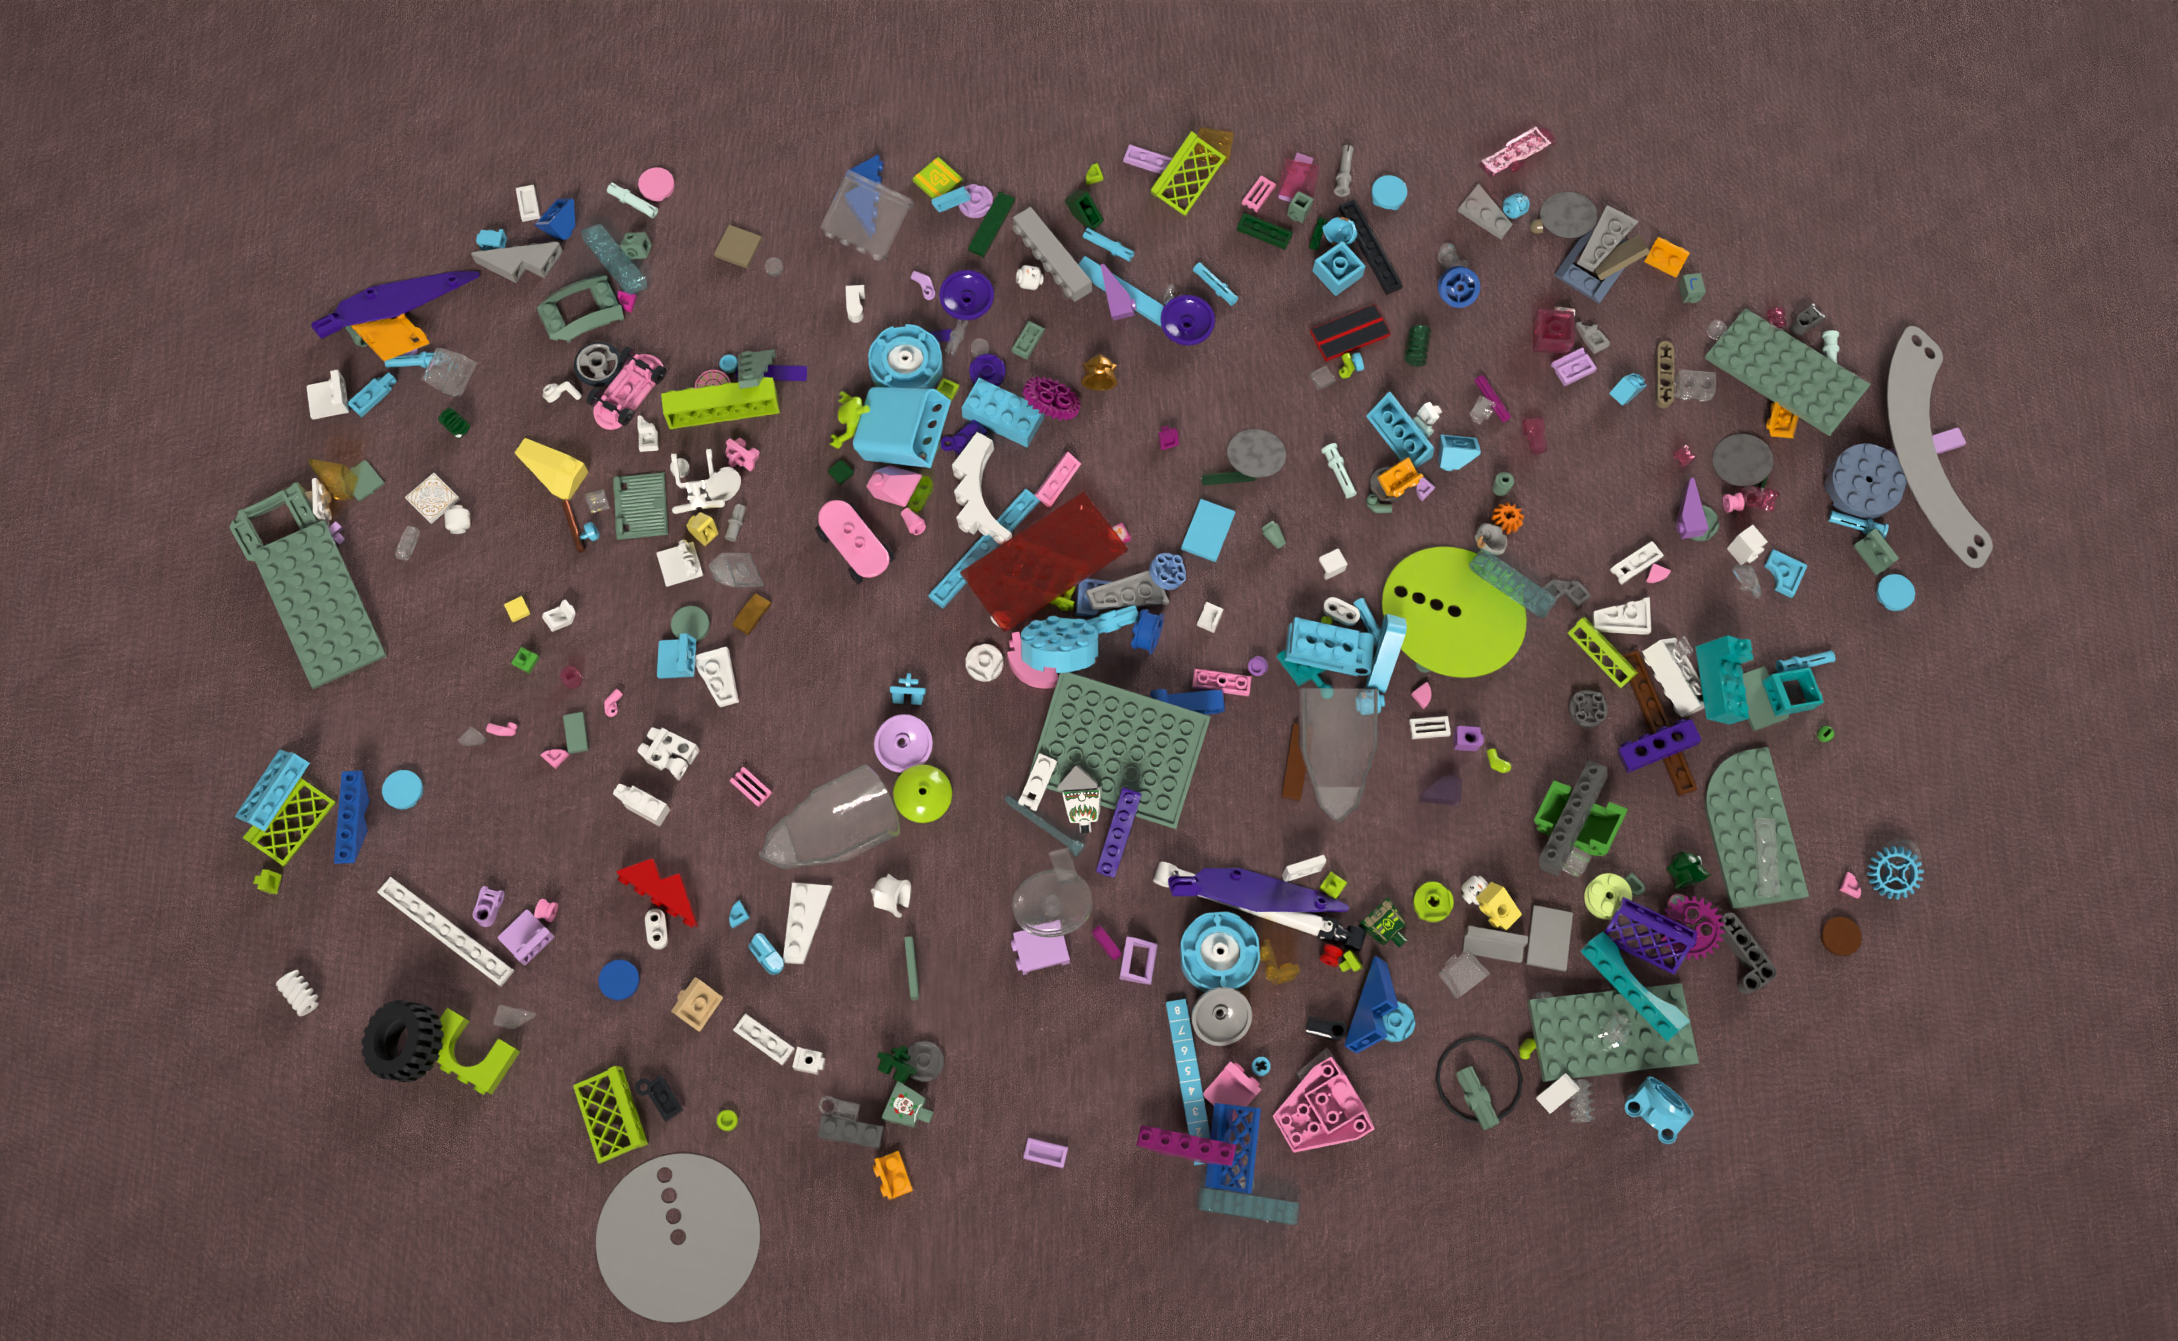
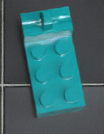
M1727 635L1695 646L1706 719L1729 725L1749 719V707L1746 701V688L1743 682L1741 664L1754 660L1751 652V640Z

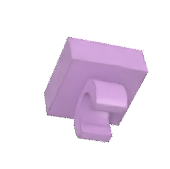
M334 522L329 527L333 539L340 545L345 541L340 534L343 529L337 522Z

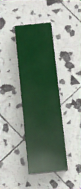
M1002 192L998 193L968 247L969 252L983 258L986 256L1012 209L1015 198Z

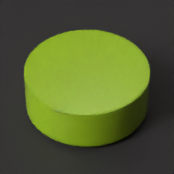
M724 1110L717 1117V1125L723 1131H732L738 1125V1116L732 1110Z

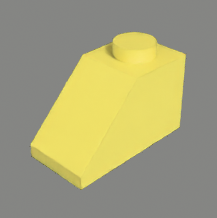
M701 512L691 517L686 525L689 532L704 546L718 535L713 519Z

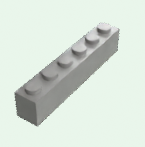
M1031 207L1013 217L1012 227L1014 232L1022 237L1026 247L1032 249L1035 258L1041 260L1044 269L1053 275L1057 285L1060 284L1063 287V291L1068 298L1071 297L1076 302L1092 292V281Z

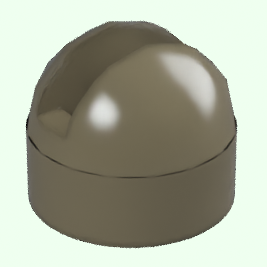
M1536 219L1530 224V230L1533 233H1543L1542 219Z

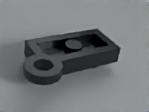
M662 1075L651 1082L647 1079H640L636 1083V1092L642 1096L649 1095L665 1122L684 1111ZM643 1083L647 1084L645 1091L640 1090V1086Z

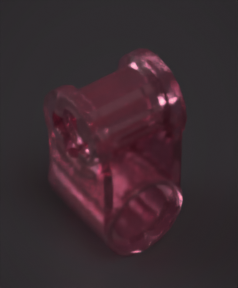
M1746 486L1741 490L1744 503L1747 506L1770 512L1775 511L1774 504L1776 498L1780 495L1778 491L1754 486ZM1750 493L1755 494L1752 499H1746Z

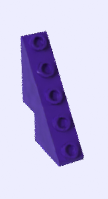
M1122 788L1096 872L1115 878L1140 805L1141 793Z

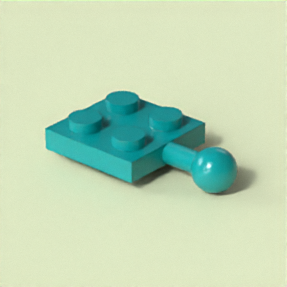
M1286 649L1278 653L1277 659L1298 686L1312 679L1319 688L1318 694L1321 698L1329 699L1332 697L1334 692L1332 686L1325 684L1319 677V674L1326 671V669L1284 661Z

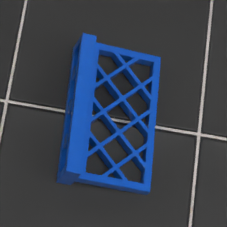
M1214 1103L1210 1139L1235 1145L1240 1143L1243 1150L1239 1154L1235 1151L1232 1166L1207 1164L1205 1187L1252 1194L1261 1108ZM1233 1110H1235L1239 1116L1234 1122L1232 1121ZM1250 1112H1253L1252 1122L1249 1124L1245 1117ZM1242 1121L1245 1129L1239 1133L1236 1126ZM1233 1131V1133L1235 1134L1236 1138H1235V1139L1233 1140V1142L1231 1143V1142H1230V1137H1231V1132ZM1247 1133H1249L1250 1135V1142L1248 1143V1145H1246L1245 1141L1243 1140L1244 1136ZM1246 1154L1248 1163L1244 1167L1240 1159ZM1237 1164L1241 1171L1235 1176L1232 1168ZM1228 1173L1231 1181L1225 1185L1226 1174ZM1243 1175L1246 1179L1245 1188H1242L1238 1182Z

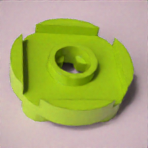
M1438 882L1423 884L1417 889L1413 897L1415 912L1420 919L1428 922L1442 921L1450 914L1454 905L1451 892ZM1431 897H1434V900L1438 901V904H1436L1435 907H1432L1428 903Z

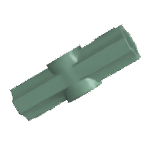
M1467 1067L1457 1072L1455 1075L1465 1093V1101L1470 1110L1474 1111L1482 1130H1488L1498 1125L1500 1122L1490 1104V1096L1486 1088L1481 1086L1473 1067Z

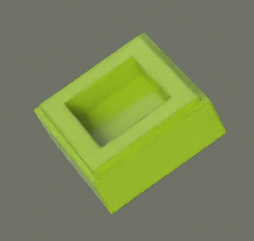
M943 378L936 390L952 402L960 386Z

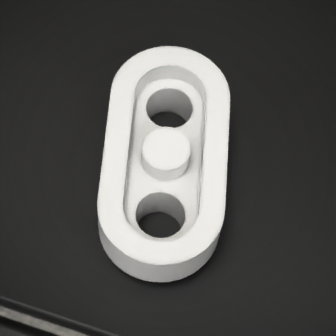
M1328 598L1324 603V613L1346 626L1355 625L1360 618L1359 610L1356 607L1338 598ZM1329 607H1334L1336 610L1331 611ZM1351 615L1353 619H1347L1346 616Z
M651 909L645 916L647 941L652 948L662 949L669 941L666 916L660 909ZM657 915L658 920L653 922L652 917ZM656 935L661 936L659 941H654Z

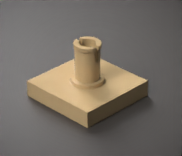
M695 977L688 988L678 994V1002L671 1012L700 1032L723 997Z

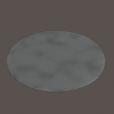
M1561 192L1550 196L1543 203L1540 217L1545 228L1551 233L1564 238H1576L1587 234L1593 229L1597 221V211L1594 204L1585 196L1574 192Z
M1250 429L1238 433L1231 439L1227 449L1228 458L1232 466L1240 473L1250 477L1260 478L1273 475L1282 468L1286 460V450L1279 438L1270 432L1259 429Z
M1736 434L1723 439L1716 446L1712 457L1713 466L1717 474L1726 482L1737 486H1751L1763 481L1770 474L1773 467V455L1768 445L1761 439L1748 434Z

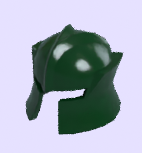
M1684 851L1675 853L1671 858L1669 866L1666 868V871L1674 879V889L1692 886L1711 876L1702 866L1700 856Z

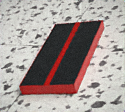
M1375 304L1310 329V334L1325 362L1391 335Z

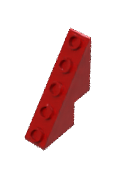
M653 858L616 871L619 876L617 878L619 882L625 886L631 884L635 887L633 890L641 896H644V894L651 897L649 901L656 906H665L667 913L675 918L677 915L683 918L682 922L690 928H693V926L698 927L683 878L679 873L661 879L657 864Z

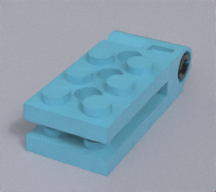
M1295 617L1288 626L1284 661L1353 676L1369 675L1372 672L1374 636L1369 633H1359L1356 630Z

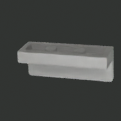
M1468 926L1464 933L1462 952L1521 963L1524 947L1528 943V936Z

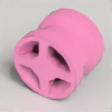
M1735 493L1732 496L1725 494L1723 496L1725 512L1728 513L1733 510L1742 511L1744 509V498L1741 493Z
M540 899L535 909V918H545L547 922H552L558 910V903H548L547 900Z

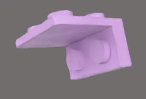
M525 910L498 936V939L514 954V957L519 962L526 965L555 936L529 910Z

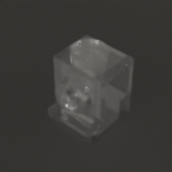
M1480 395L1470 413V416L1473 417L1471 420L1481 425L1484 419L1488 420L1493 412L1490 409L1491 406L1496 407L1497 403Z

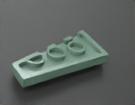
M775 349L759 352L745 351L738 354V382L740 389L759 386L764 377L763 373L767 372L768 365H771L772 359L776 357Z

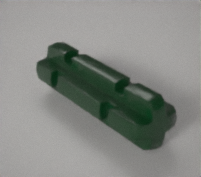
M1318 218L1309 243V248L1315 251L1318 250L1323 235L1322 227L1327 223L1325 218Z

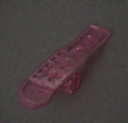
M1536 126L1507 142L1503 149L1482 160L1479 166L1490 178L1507 168L1515 173L1524 165L1527 159L1550 146H1554L1557 142L1556 138L1548 129Z

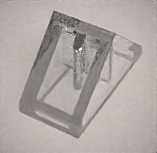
M1614 1010L1598 1036L1614 1048L1628 1041L1631 1022Z

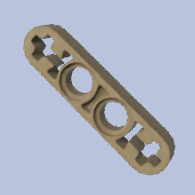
M1663 341L1655 351V402L1660 408H1668L1674 400V346L1668 341ZM1662 348H1665V350L1668 351L1665 357H1663L1664 350H1662ZM1661 363H1666V364H1668L1669 369H1668V370H1663V369L1660 367V364H1661ZM1660 380H1667L1669 382V386H1663L1660 383ZM1664 392H1666L1665 399L1667 400V402H1664V399L1662 398Z

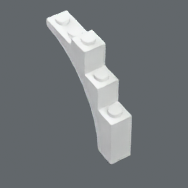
M977 432L952 464L954 476L961 480V483L954 491L956 501L964 506L956 518L962 531L966 533L969 531L975 534L979 530L983 535L993 537L997 543L1005 544L1009 547L1013 542L1011 532L1002 527L993 518L982 498V477L986 463L994 451L993 441Z

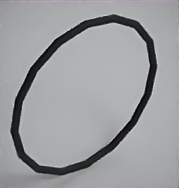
M1474 1036L1458 1040L1446 1049L1438 1062L1436 1083L1440 1098L1452 1113L1464 1121L1480 1124L1478 1119L1467 1118L1452 1108L1443 1095L1440 1073L1446 1056L1459 1044L1473 1040L1491 1042L1508 1054L1515 1064L1519 1078L1517 1096L1510 1108L1497 1117L1501 1120L1513 1111L1521 1097L1523 1079L1517 1060L1508 1048L1494 1039Z

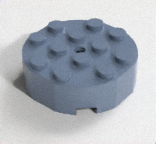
M1870 443L1854 445L1841 453L1830 464L1825 478L1826 494L1829 493L1834 502L1832 505L1842 514L1863 520L1875 519L1893 509L1901 501L1907 484L1898 458L1891 451Z

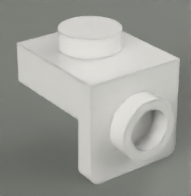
M563 600L560 607L543 613L542 618L553 632L571 625L575 617V610L572 605H569L567 600Z

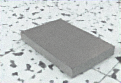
M1535 905L1532 907L1526 965L1563 972L1567 970L1573 918L1572 912Z

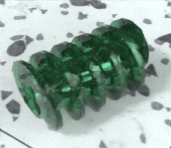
M1417 325L1409 329L1404 356L1407 364L1414 367L1426 365L1427 362L1425 360L1428 358L1426 353L1429 351L1431 328Z

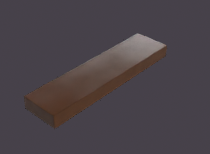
M1293 724L1281 798L1301 801L1313 726Z

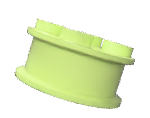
M1611 873L1596 877L1588 884L1584 893V901L1588 910L1594 916L1605 920L1612 919L1623 897L1632 901V891L1629 884L1622 877Z

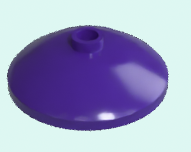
M963 270L951 274L944 280L940 288L939 297L943 309L950 316L960 320H974L989 311L993 304L994 291L990 281L984 275L976 271Z
M1182 295L1173 298L1164 306L1161 312L1160 323L1165 335L1173 342L1187 346L1196 345L1205 341L1211 335L1215 325V316L1210 305L1203 299L1192 295Z

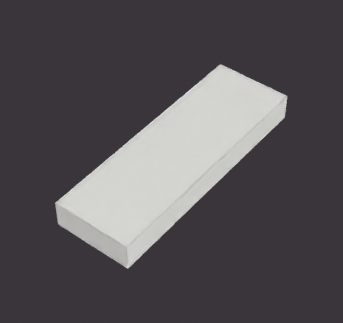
M746 1013L733 1029L734 1032L782 1066L795 1050L794 1047Z

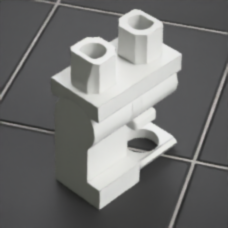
M653 727L647 735L649 739L653 740L651 746L642 743L637 750L648 764L653 765L659 770L667 768L677 780L681 779L688 766L692 764L700 751L696 744L664 728L659 730ZM672 754H673L674 756H676V757H678V758L673 759V758H671V756H672Z

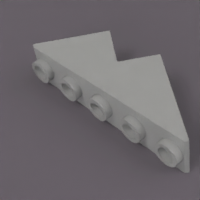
M550 241L544 244L534 243L527 246L495 248L487 251L477 250L472 252L471 255L475 263L517 283L526 269L545 279L563 251L559 242Z

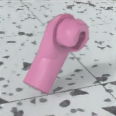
M615 689L604 701L605 713L609 717H614L618 713L617 701L623 695L618 689Z
M511 722L507 724V727L489 723L486 730L488 733L498 736H513L516 734L515 731L518 727Z

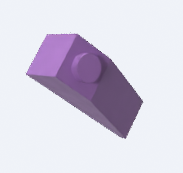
M1100 264L1113 320L1135 316L1134 310L1137 309L1135 299H1131L1130 295L1105 264Z
M1690 478L1685 485L1677 518L1676 530L1680 533L1681 539L1703 536L1708 530L1694 478Z

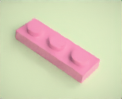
M1065 452L1034 496L1047 507H1051L1081 463L1069 452Z

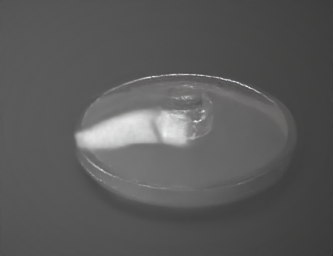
M1056 869L1042 871L1027 878L1017 888L1012 901L1013 913L1019 926L1030 934L1049 938L1063 936L1078 929L1088 919L1093 906L1091 890L1086 881L1075 873Z

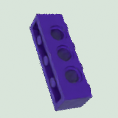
M1685 719L1679 720L1674 723L1675 726L1667 728L1665 726L1656 730L1657 733L1651 736L1645 734L1640 736L1636 742L1627 741L1621 744V748L1618 749L1617 753L1626 772H1632L1700 744L1702 739L1692 719L1687 721ZM1677 733L1681 736V740L1675 741L1671 735ZM1653 742H1662L1663 748H1656ZM1642 748L1645 751V755H1637L1635 749Z

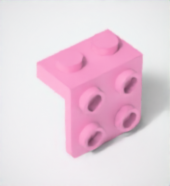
M1230 1061L1220 1075L1204 1091L1203 1096L1213 1106L1214 1103L1247 1107L1261 1091L1259 1088L1260 1084L1253 1077L1248 1078L1243 1073L1244 1069L1238 1063L1233 1064ZM1233 1110L1232 1121H1234L1238 1117V1114L1235 1110Z

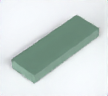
M904 937L911 1000H919L914 941L912 937Z

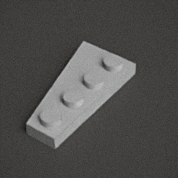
M1607 205L1577 264L1593 272L1639 221Z
M1149 571L1086 591V596L1092 610L1126 608L1132 605L1143 607L1169 604L1164 589L1154 583Z

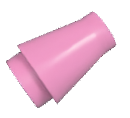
M905 508L901 512V516L910 533L919 535L925 530V521L911 511L910 508Z

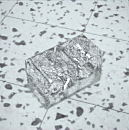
M1679 370L1674 377V397L1683 400L1699 399L1700 401H1708L1716 393V373Z

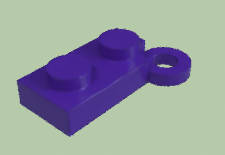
M973 420L953 438L948 436L942 438L941 448L944 451L954 450L960 455L977 432L985 436L987 435V430L979 422ZM946 441L951 442V445L947 447L944 445V443Z

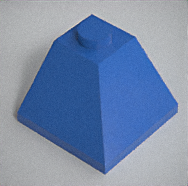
M572 198L556 199L534 225L556 240L568 239L575 228L574 200Z

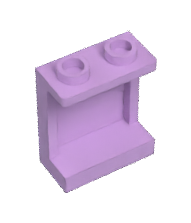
M1060 921L1013 933L1014 939L1010 940L1013 951H1017L1016 966L1018 971L1022 970L1023 975L1045 967L1070 963Z

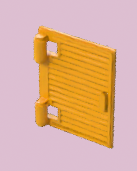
M405 314L393 320L387 318L351 325L355 332L383 361L430 344L426 334L420 328L415 327L405 317ZM419 338V341L417 342L412 341L413 339Z

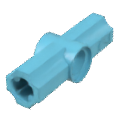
M1132 605L1117 611L1111 610L1102 613L1098 617L1085 620V622L1094 626L1098 634L1108 633L1120 629L1121 626L1139 621V615L1136 606Z

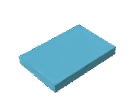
M1200 499L1181 550L1216 562L1233 521L1235 511Z

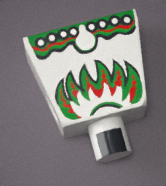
M1102 787L1064 790L1062 793L1070 823H1079L1080 833L1092 832L1091 822L1098 821L1100 817Z

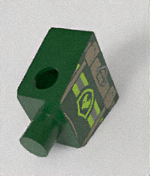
M1386 898L1358 925V927L1366 930L1368 935L1383 946L1392 940L1400 948L1407 941V938L1400 932L1405 927L1406 922L1389 898Z

